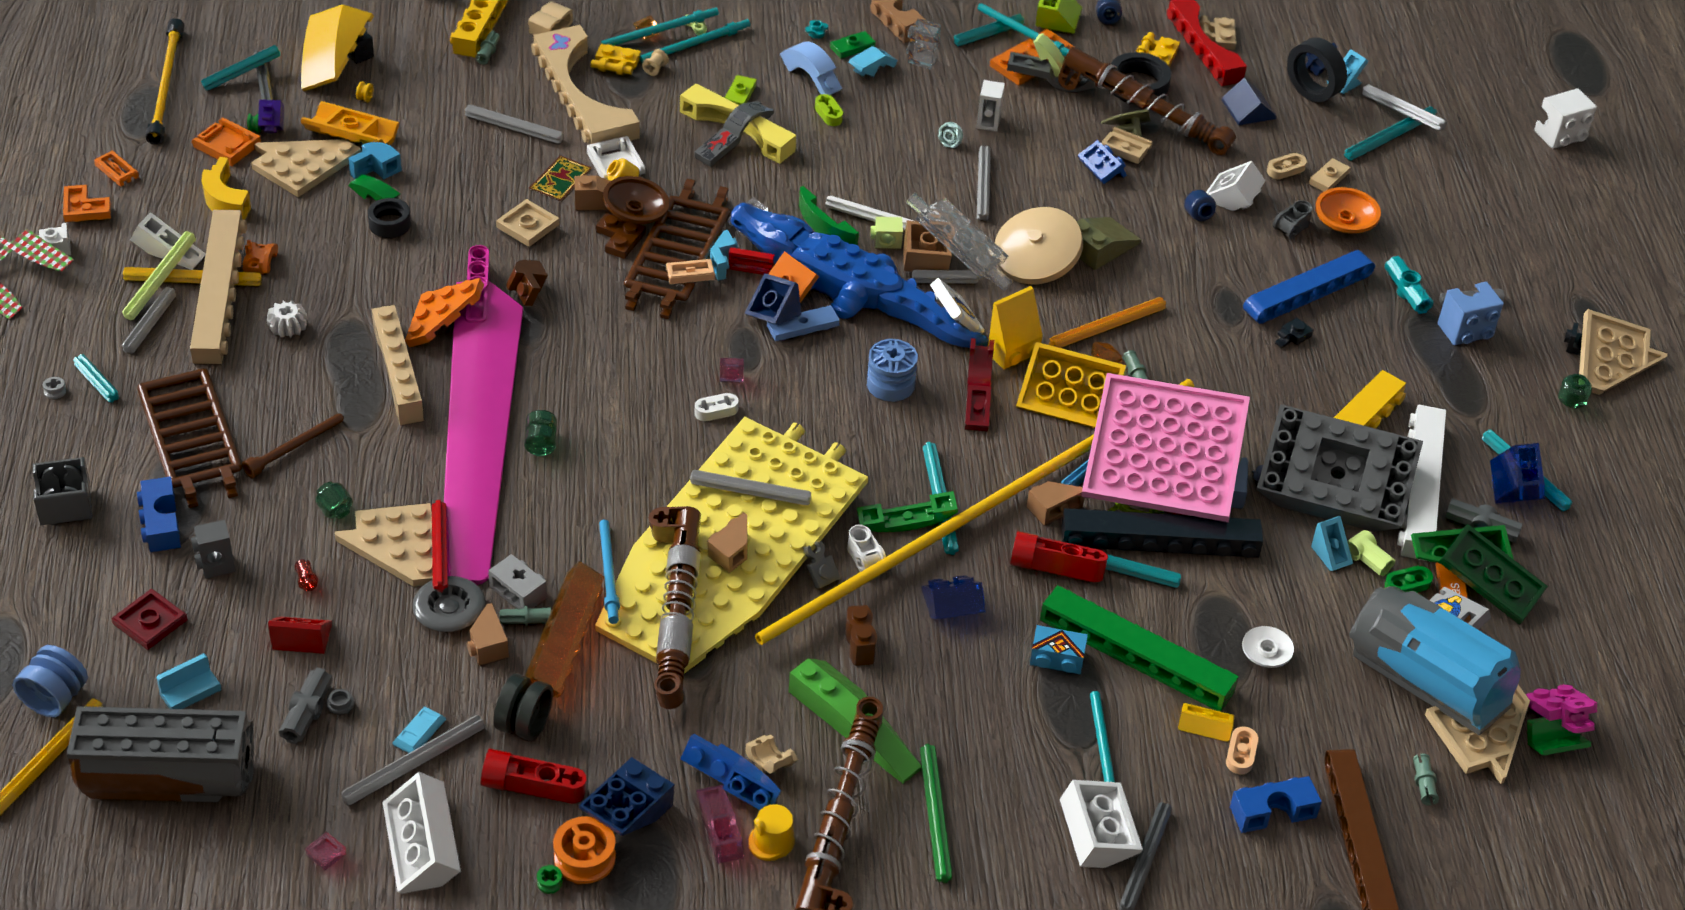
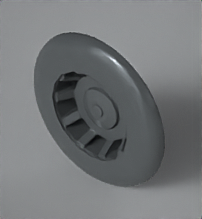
M448 576V587L443 592L433 588L432 580L427 582L418 590L413 600V612L418 621L430 629L442 632L458 631L472 625L485 608V597L479 586L466 578L458 576Z

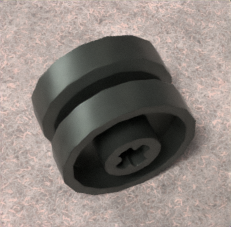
M517 673L512 674L498 697L494 712V727L508 734L516 730L518 737L534 741L540 735L549 717L553 701L552 686L541 681H535L532 684L529 677Z

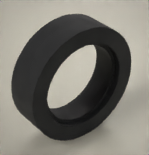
M1318 37L1310 38L1295 46L1288 55L1287 70L1289 78L1295 89L1306 99L1312 102H1324L1341 92L1345 87L1347 69L1344 59L1338 49L1329 41ZM1307 53L1314 54L1324 64L1328 73L1327 87L1320 86L1310 76L1306 67Z
M1130 52L1119 55L1111 62L1123 74L1142 72L1153 76L1158 81L1150 84L1151 89L1155 91L1154 95L1159 97L1160 95L1168 94L1171 69L1159 57L1143 52ZM1113 93V95L1124 102L1128 101L1122 98L1121 96Z

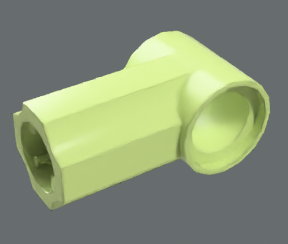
M1363 530L1347 541L1352 560L1357 561L1360 559L1382 577L1389 573L1390 569L1394 566L1396 560L1377 546L1376 539L1371 532Z

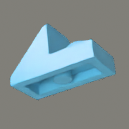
M1352 49L1349 50L1344 58L1347 69V81L1341 91L1342 94L1361 84L1357 77L1369 62Z

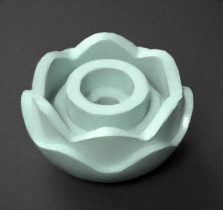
M946 122L939 128L938 138L945 147L953 149L961 144L963 131L958 124Z

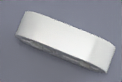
M731 393L698 399L695 402V417L700 421H711L733 416L738 412L739 400L736 395Z

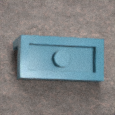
M201 654L156 677L160 696L169 709L186 708L221 690L220 682L210 670L206 654Z

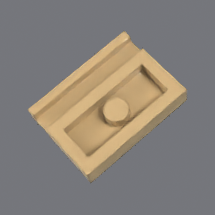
M1114 127L1113 131L1101 142L1103 146L1107 144L1114 153L1113 155L1136 164L1141 162L1152 147V141Z

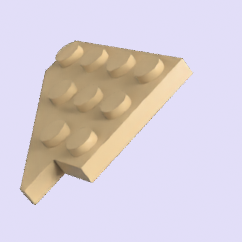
M346 139L260 142L255 144V151L262 156L251 162L252 169L293 195L300 197L348 165L349 158L360 153L361 148Z
M1518 685L1513 695L1511 708L1481 735L1474 733L1444 714L1436 706L1427 708L1425 716L1465 774L1489 767L1499 783L1503 784L1530 700Z

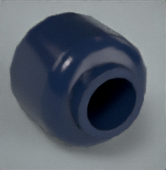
M1099 0L1096 5V14L1099 21L1106 25L1117 23L1122 16L1120 1Z
M1203 190L1192 191L1184 202L1186 212L1197 221L1209 220L1214 215L1217 207L1213 197Z

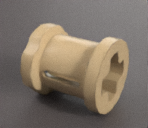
M656 49L651 54V57L645 59L642 63L644 71L651 76L657 75L660 68L669 62L668 55L663 50Z

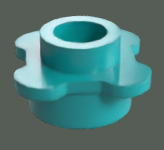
M812 20L810 25L805 28V31L809 33L810 37L820 39L824 37L825 30L829 28V25L819 20Z

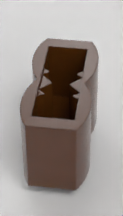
M867 605L849 606L847 609L845 636L850 644L849 656L855 666L874 664L877 634L872 626L873 615L871 609Z

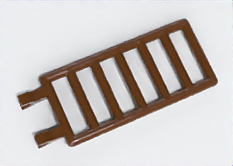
M203 368L138 384L137 391L165 476H171L173 488L182 486L188 508L199 506L193 483L222 477L228 498L238 496L236 481L232 474L240 472L242 464L208 370ZM201 379L203 384L150 397L148 392ZM204 394L208 398V401L155 413L153 408L154 406ZM211 409L214 415L160 429L158 423ZM215 425L219 429V432L167 445L164 441L166 437ZM223 441L225 446L222 449L171 461L169 456L172 453ZM229 457L231 463L176 477L174 471Z

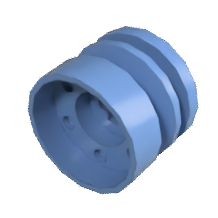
M886 339L877 342L869 350L867 388L876 398L895 402L911 396L915 390L918 354L912 345L899 339Z
M45 645L31 659L30 664L24 667L18 674L12 685L18 698L27 707L46 717H57L68 706L72 697L77 695L80 688L86 684L88 675L82 663L74 655L57 646Z

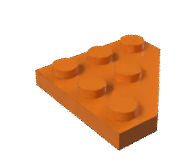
M480 278L466 280L460 284L445 286L442 289L427 291L421 294L405 339L409 348L430 342L436 337L434 332L440 329L441 326L445 325L448 327L461 316L460 310L468 304L473 306L479 301L484 287Z

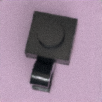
M1295 318L1283 325L1281 330L1278 331L1277 335L1280 338L1275 341V344L1281 348H1284L1290 342L1298 345L1312 337L1314 329L1300 319Z

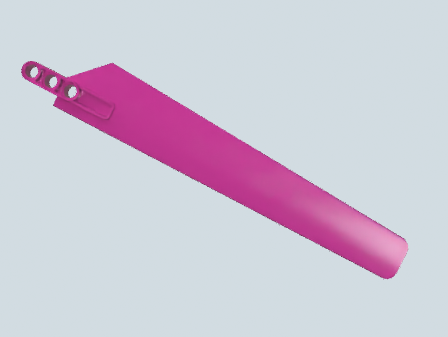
M475 245L468 252L467 280L477 278L482 280L484 287L480 299L473 306L468 304L460 310L461 316L454 321L444 503H446L448 576L463 577L474 582L476 585L483 584L488 580V570L491 569L523 316V307L489 281V249L483 245Z

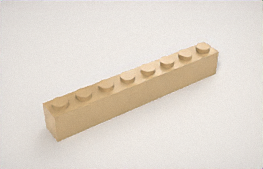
M213 210L190 345L193 364H222L223 355L228 353L226 337H230L231 326L228 322L229 319H233V305L231 303L236 301V288H234V284L239 282L237 267H241V253L239 252L244 249L242 233H246L247 223L246 220H242L241 210Z

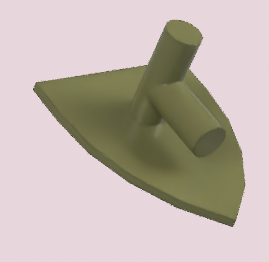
M1146 109L1116 115L1101 121V124L1117 125L1119 129L1142 137L1140 123L1151 122L1149 111Z

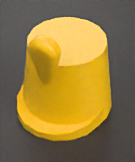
M778 804L763 807L754 820L755 828L751 831L748 839L749 849L758 859L775 861L788 855L793 850L795 845L793 816L786 807Z

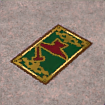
M560 155L529 189L561 201L575 187L574 176L586 175L592 167Z

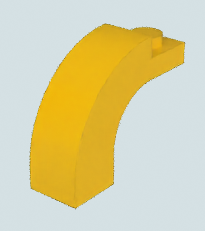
M219 157L216 165H213L211 170L204 169L202 173L205 202L212 211L241 210L242 220H245L251 209L249 191L226 186L231 176L229 160L226 157Z

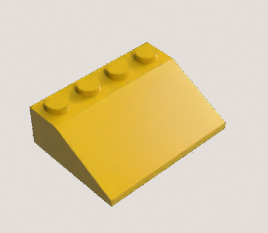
M1036 342L1016 407L1095 428L1106 375L1111 373L1126 376V365Z

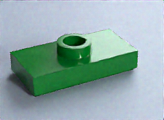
M862 31L830 42V48L842 59L863 52L872 46L875 47L876 41L866 31Z

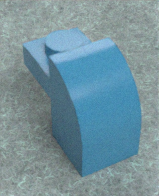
M381 142L363 144L362 152L349 158L350 175L354 179L372 171H375L382 179H386L402 171L400 153L390 145Z

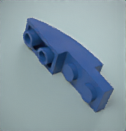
M696 734L690 736L681 756L682 761L723 783V790L758 810L765 806L776 804L781 790L755 765L723 744L717 747Z

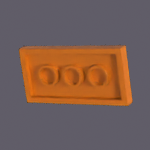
M1049 29L1039 33L1045 34L1054 42H1061L1069 50L1073 47V45ZM1029 38L990 59V67L1018 86L1034 78L1035 76L1008 71L1007 66L1011 52L1039 57L1033 43L1035 40Z

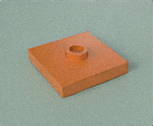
M785 251L769 272V275L796 282L799 287L800 303L819 278L817 274Z

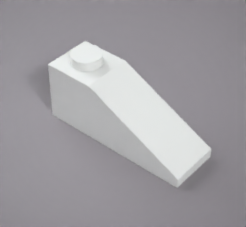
M150 212L136 227L130 240L148 254L164 259L182 235ZM192 244L177 265L193 270L206 254Z

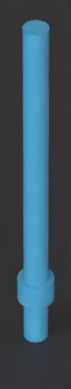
M601 520L599 526L606 589L604 606L605 610L608 611L609 623L616 624L619 621L618 610L620 609V600L616 595L610 525L608 520Z

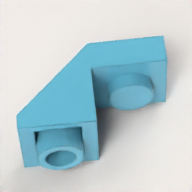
M872 46L851 58L848 63L854 66V71L861 76L868 74L874 77L880 65L883 67L885 65L894 67L898 60L887 52Z
M728 230L722 232L710 249V259L718 281L726 279V269H729L730 247L738 248L737 240L732 238Z

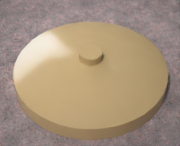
M1052 207L1032 208L1013 216L1002 226L994 243V254L1002 272L1012 280L1023 284H1043L1062 277L1074 267L1083 250V236L1076 220L1065 211Z

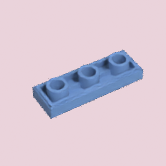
M830 305L801 312L802 315L779 325L767 322V328L774 340L779 341L839 326L840 320Z

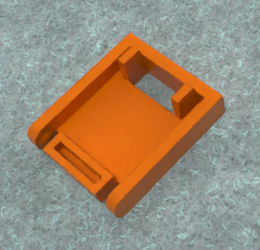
M221 118L219 124L215 122L197 135L198 138L192 139V145L196 149L216 159H219V157L228 158L229 166L231 167L255 150L256 143L261 142L259 135L226 118Z

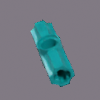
M1399 256L1391 257L1385 263L1384 268L1398 286L1397 295L1407 299L1418 314L1426 313L1433 307L1434 302L1420 284V274L1410 270L1405 261Z

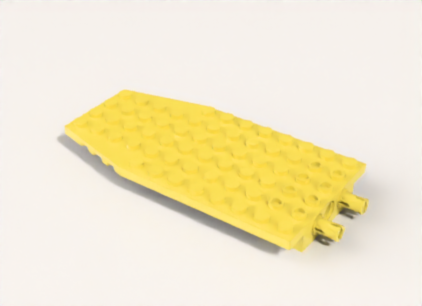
M744 417L699 470L807 490L811 492L812 496L810 504L806 506L694 485L690 480L668 504L667 507H694L701 513L698 540L701 557L699 576L696 578L698 585L695 589L697 595L694 599L696 604L693 610L694 619L692 621L693 632L690 661L685 668L684 674L705 659L706 654L712 649H718L722 646L724 640L733 633L738 634L744 629L745 624L751 620L755 621L763 614L808 558L804 554L803 547L810 546L813 551L816 548L814 542L821 541L866 486L868 476L838 462L846 453L843 445L840 444L838 446V443L834 442L826 454L823 455L797 442L805 433L804 428L800 424L795 429L797 423H792L791 427L782 435ZM744 512L747 514L748 558L732 572L728 573L708 557L707 540H709L712 534L719 532L727 526L731 519L737 518ZM649 526L633 545L615 582L616 595L620 600V609L618 610L619 621L616 624L609 623L608 611L605 610L604 606L595 624V629L598 633L657 663L656 652L660 618L665 614L662 610V605L666 603L663 595L667 592L664 588V584L668 582L665 577L669 548L673 545V542L656 541L652 536ZM664 606V610L666 612H670V610L666 606ZM689 613V614L686 615V616H687L689 619H691V618H692V613Z

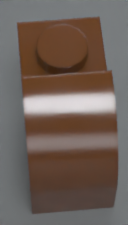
M520 260L515 264L506 286L508 290L517 292L524 306H533L548 274L540 261Z

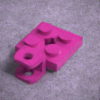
M1559 685L1556 689H1536L1533 693L1526 694L1530 700L1529 708L1549 721L1562 719V727L1568 731L1582 733L1595 730V724L1589 720V714L1597 713V702L1587 697L1586 694L1574 689L1573 686Z

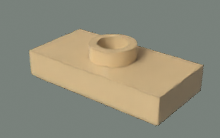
M1332 158L1310 178L1309 184L1324 192L1336 186L1347 176L1351 167Z

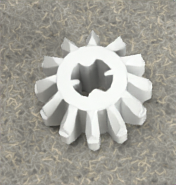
M283 300L282 304L274 303V307L268 309L267 325L273 335L279 334L281 338L284 336L291 338L292 335H300L301 331L306 330L307 313L300 303L295 304L293 300L285 303Z

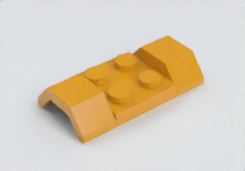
M323 101L319 103L315 117L312 119L301 118V123L306 130L325 135L329 134L333 137H342L351 142L362 141L363 144L381 142L391 145L399 128V122Z

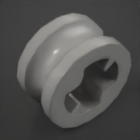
M50 377L42 384L44 395L49 399L61 398L66 393L65 382L60 377Z

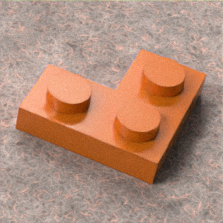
M87 185L64 186V222L111 218L110 197L88 199Z

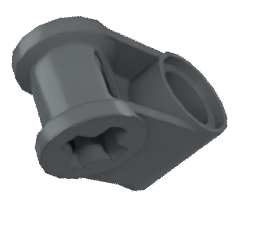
M1304 200L1296 201L1275 217L1273 228L1282 230L1290 239L1294 238L1298 233L1308 228L1313 209L1312 204Z

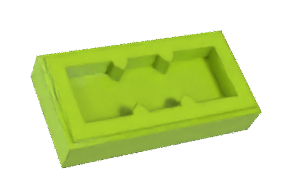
M736 75L725 98L737 105L747 103L756 87L757 79Z

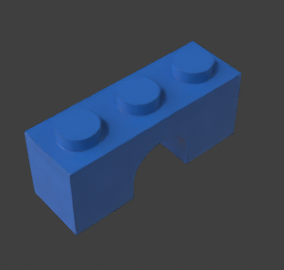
M171 476L140 481L141 491L137 492L139 507L143 506V509L139 510L141 525L145 524V528H141L143 543L148 542L150 552L181 548Z
M1310 776L1294 777L1287 781L1269 782L1262 786L1244 787L1234 791L1230 809L1241 833L1267 828L1271 815L1270 808H1279L1285 811L1292 823L1317 818L1322 801Z

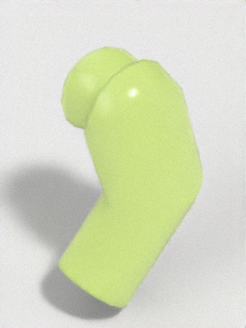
M705 22L687 24V26L693 28L694 33L698 36L707 32Z

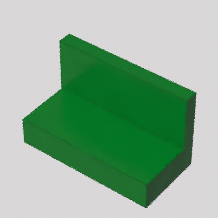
M1542 717L1527 720V744L1542 755L1591 747V741L1580 735V733H1573L1562 727V719L1549 721Z

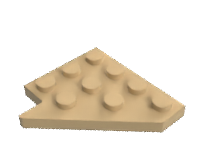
M1588 309L1583 317L1578 388L1600 395L1660 363L1667 357V353L1650 348L1651 329Z
M431 503L355 511L356 529L335 531V538L338 543L411 586H423L432 580Z

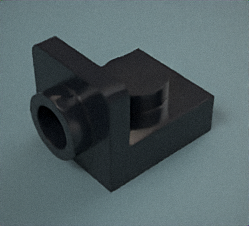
M1574 322L1572 330L1567 329L1565 334L1566 352L1581 356L1582 334L1577 333L1579 323Z

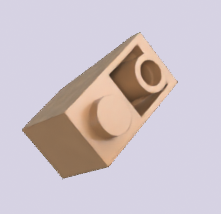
M744 512L737 518L731 519L727 526L719 532L712 534L709 540H707L708 557L728 573L732 572L748 558L747 514Z

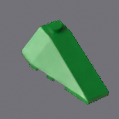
M1505 525L1474 528L1513 559ZM1463 529L1412 533L1411 538L1416 558L1439 563V560Z

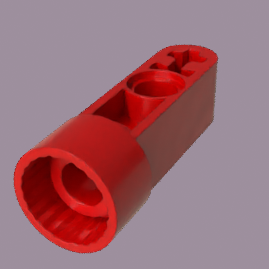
M1017 531L1010 565L1090 582H1100L1104 578L1108 555L1098 549Z
M490 748L486 754L481 774V786L502 791L509 790L572 804L581 802L586 795L587 777L585 772L579 768L513 755V753Z

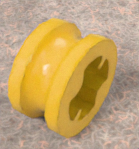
M361 81L356 89V99H364L365 102H369L374 92L373 84L368 83L366 85L365 82Z

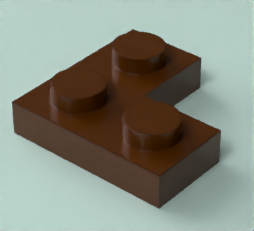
M606 213L596 225V232L611 237L605 245L606 253L625 259L645 235L646 226L628 223L612 214Z

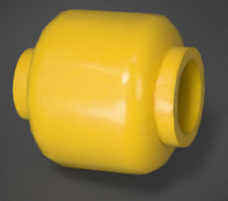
M624 158L613 160L607 169L608 180L612 181L623 176L639 177V168Z

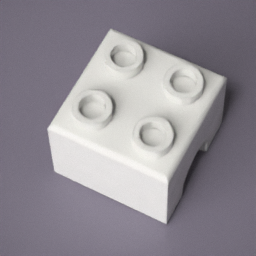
M1579 89L1544 98L1542 108L1546 111L1548 120H1546L1545 125L1538 120L1534 131L1552 149L1567 146L1577 141H1584L1589 135L1588 131L1591 122L1594 120L1597 106Z

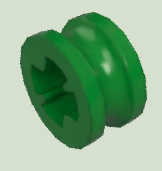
M248 114L247 129L251 132H261V128L258 126V114L256 116Z
M546 865L539 869L537 872V885L541 892L553 894L561 889L563 883L562 872L558 867ZM554 877L555 881L547 880L545 882V878L552 879Z

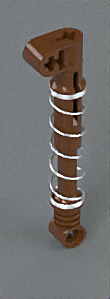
M1074 46L1069 50L1064 59L1058 80L1060 85L1067 90L1074 89L1086 77L1094 81L1095 86L1102 89L1104 87L1111 91L1110 94L1115 93L1128 100L1127 104L1131 102L1142 109H1151L1162 116L1161 123L1169 119L1178 124V132L1185 128V136L1198 138L1200 141L1203 140V143L1208 142L1209 149L1217 155L1225 154L1236 140V135L1231 128L1227 126L1215 128L1216 125H1211V122H1207L1204 119V115L1199 112L1195 115L1185 112V105L1183 103L1177 106L1168 103L1167 94L1160 95L1159 97L1154 95L1155 91L1151 89L1150 85L1144 86L1135 81L1133 75L1126 76L1119 72L1116 66L1110 63H1103ZM1166 96L1167 101L1161 99V97ZM1180 105H1183L1184 110H1181L1178 107Z
M868 696L859 700L849 737L845 738L841 745V750L847 757L844 767L834 768L835 772L842 776L838 789L832 788L827 790L835 798L829 800L826 810L820 813L823 816L819 832L813 835L816 842L812 853L808 854L805 860L807 871L794 910H824L826 902L831 903L828 910L853 909L851 896L844 891L831 888L833 878L838 875L841 868L840 861L845 856L843 845L845 840L851 835V827L849 826L851 819L858 813V806L853 798L859 797L865 790L864 782L860 776L870 772L872 767L871 760L875 757L876 748L874 744L878 730L882 726L883 705L875 697ZM863 762H868V770L860 774ZM837 769H842L843 773H840ZM859 779L862 783V790L858 795L853 796ZM830 791H836V795L832 794ZM851 801H853L856 809L854 814V807L851 805ZM828 843H831L828 850V854H825Z

